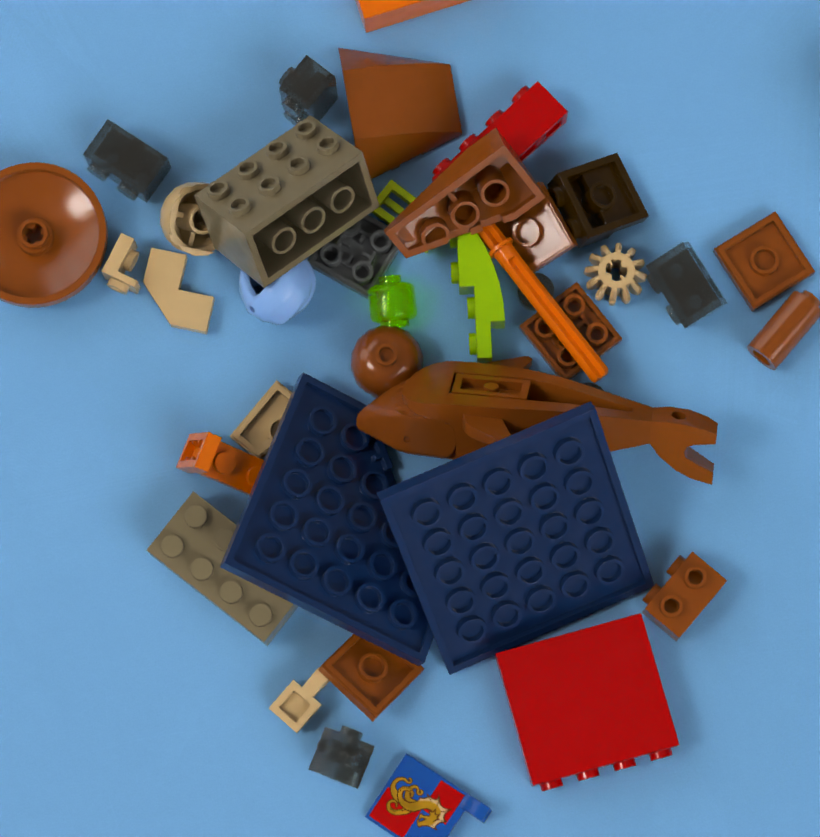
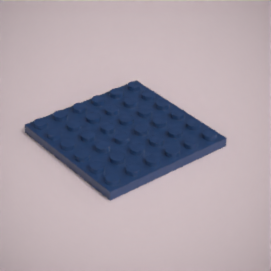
M591 401L377 492L449 675L488 659L498 652L511 649L654 586L596 408Z

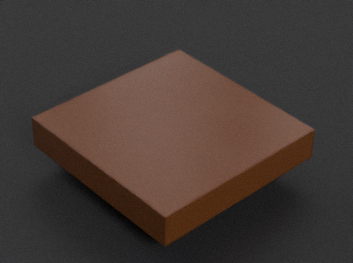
M577 282L555 298V301L599 357L622 341V337ZM538 312L519 325V329L557 376L571 380L583 371Z

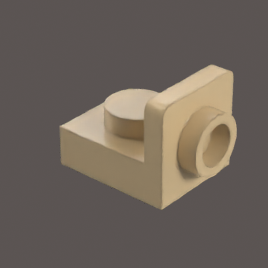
M121 233L101 272L105 280H108L107 286L124 295L127 294L128 290L138 294L141 288L139 282L124 274L125 271L131 272L139 257V252L136 251L138 247L134 238Z

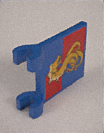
M406 753L365 817L394 837H448L464 812H468L485 823L492 810Z

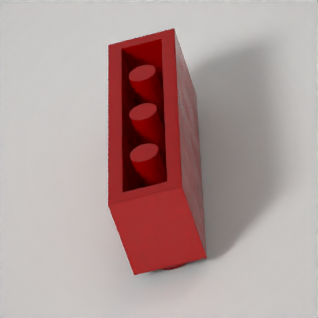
M538 81L531 88L524 86L514 95L511 100L513 104L506 111L498 110L485 123L487 128L478 136L472 134L463 141L459 147L460 153L452 160L445 158L435 167L432 172L434 174L432 182L467 148L495 128L498 129L521 161H525L567 122L568 111Z

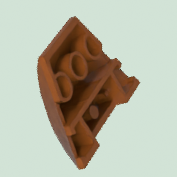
M338 48L354 144L356 148L363 152L371 179L389 170L393 171L400 167V164L420 154L424 155L462 135L450 64Z

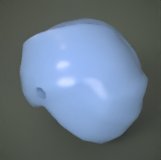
M307 259L300 262L265 288L241 270L239 275V291L247 312L262 322L282 325L301 313L309 304L316 288V276Z

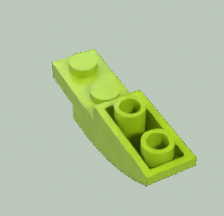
M469 232L450 239V249L457 248L458 262H451L452 284H459V295L474 294V297H467L468 319H475L476 333H469V355H477V363H487L492 361L491 329H505L504 303L499 279L491 257L478 233L471 235Z

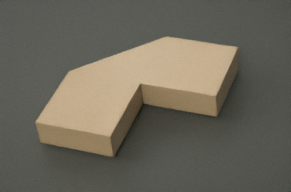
M151 247L143 283L171 327L207 334L215 298L213 296L180 290L188 259L186 254Z

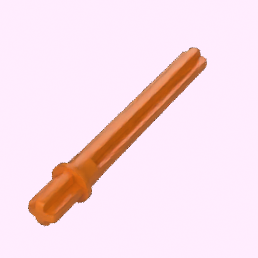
M495 223L483 227V231L479 232L478 235L490 250L489 255L491 259L495 258L501 267L504 268L588 378L594 383L604 378L608 374V367L520 256L519 252L512 245L514 240L511 237L506 238Z

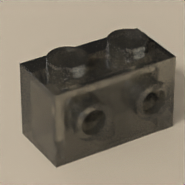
M307 55L296 68L290 67L287 69L279 81L281 85L279 87L281 105L285 111L283 115L293 125L303 121L310 115L320 121L338 99L335 76Z
M108 119L83 153L89 165L87 170L102 181H105L107 178L119 184L117 190L133 201L139 197L147 203L171 169L167 157Z
M689 242L680 243L646 265L650 272L646 276L647 280L657 294L662 292L670 305L666 306V310L676 325L682 323L684 328L691 327L728 304Z

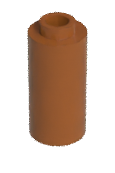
M806 290L802 293L793 291L748 344V351L764 366L776 370L820 318V301L818 298Z

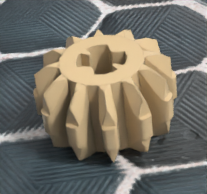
M616 243L613 253H611L607 245H602L600 249L601 256L592 253L589 256V261L593 266H587L584 270V275L592 278L586 283L587 289L599 288L595 295V299L598 301L603 299L605 294L609 295L608 302L610 306L615 305L617 296H620L622 302L627 304L631 300L630 293L640 295L642 288L638 283L645 282L647 278L646 273L638 271L644 267V260L637 259L632 261L636 252L634 248H630L626 254L621 253V243ZM612 268L619 269V281L612 280V274H610Z

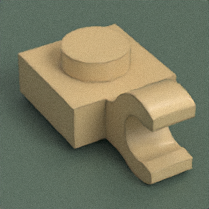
M319 668L303 686L292 680L269 709L292 730L299 733L322 706L314 697L328 684L329 680L319 671Z

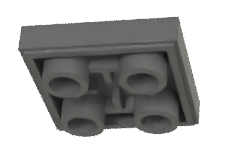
M367 215L313 253L308 261L314 270L371 300L369 294L373 296L398 254L399 249L385 234L384 229L387 225Z

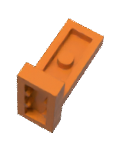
M210 432L189 434L176 468L187 473H198L246 495H250L264 460L221 442L222 437Z

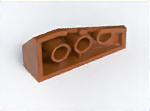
M495 128L467 148L384 229V232L405 258H409L448 244L449 239L469 232L473 235L482 232V228L502 220L504 223L515 220L546 197L516 152L498 129Z

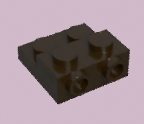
M618 153L559 172L547 184V190L576 240L578 249L607 239L614 232L644 222L649 217Z

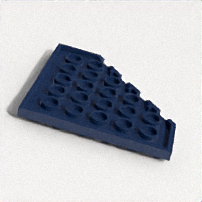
M303 372L295 384L220 567L420 666L426 660L434 637L377 496V492L397 484L391 471L393 464L384 443L358 430L356 426L358 413L367 405Z

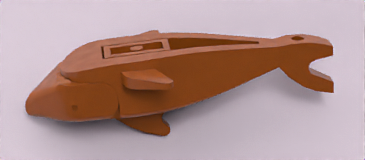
M529 356L487 363L444 361L431 364L414 373L409 379L388 389L365 406L358 413L356 419L358 430L400 452L454 460L591 401L596 408L610 452L650 444L661 459L681 474L711 485L713 481L714 463L689 446L716 444L717 422L689 409L675 407L653 408L579 382L529 370L532 366V358Z

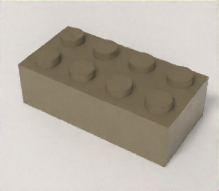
M193 491L148 547L147 551L152 557L268 646L298 606L220 567L237 525Z

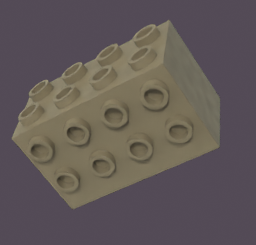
M311 115L194 195L214 248L264 288L380 207L363 152Z

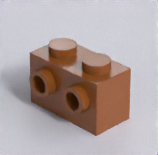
M694 552L687 559L679 555L666 571L671 578L663 587L656 583L642 600L647 604L642 613L675 641L682 636L727 582L724 577Z

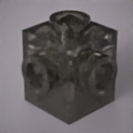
M342 725L340 732L325 727L317 744L309 770L358 789L375 746L361 741L363 733Z

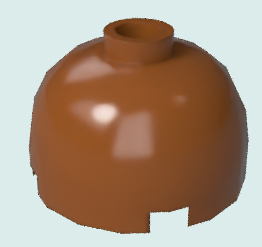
M381 325L368 330L357 340L351 353V371L356 384L374 398H378L388 389L409 379L414 373L423 368V354L419 343L408 331L396 326Z

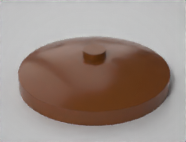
M40 162L22 163L5 168L0 171V300L11 305L27 308L47 307L68 300L91 282L104 260L108 243V227L103 208L89 185L65 168Z

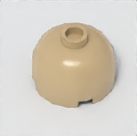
M187 182L174 188L165 198L160 212V225L165 238L175 248L194 256H208L214 253L212 251L215 250L194 196L209 185V183Z

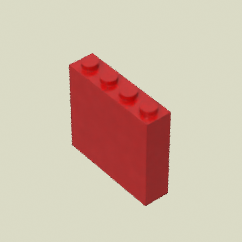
M641 613L495 654L531 786L540 785L542 792L564 786L562 778L576 775L579 782L600 776L598 768L613 765L614 771H619L636 766L635 758L649 755L651 761L672 756L671 748L680 745Z

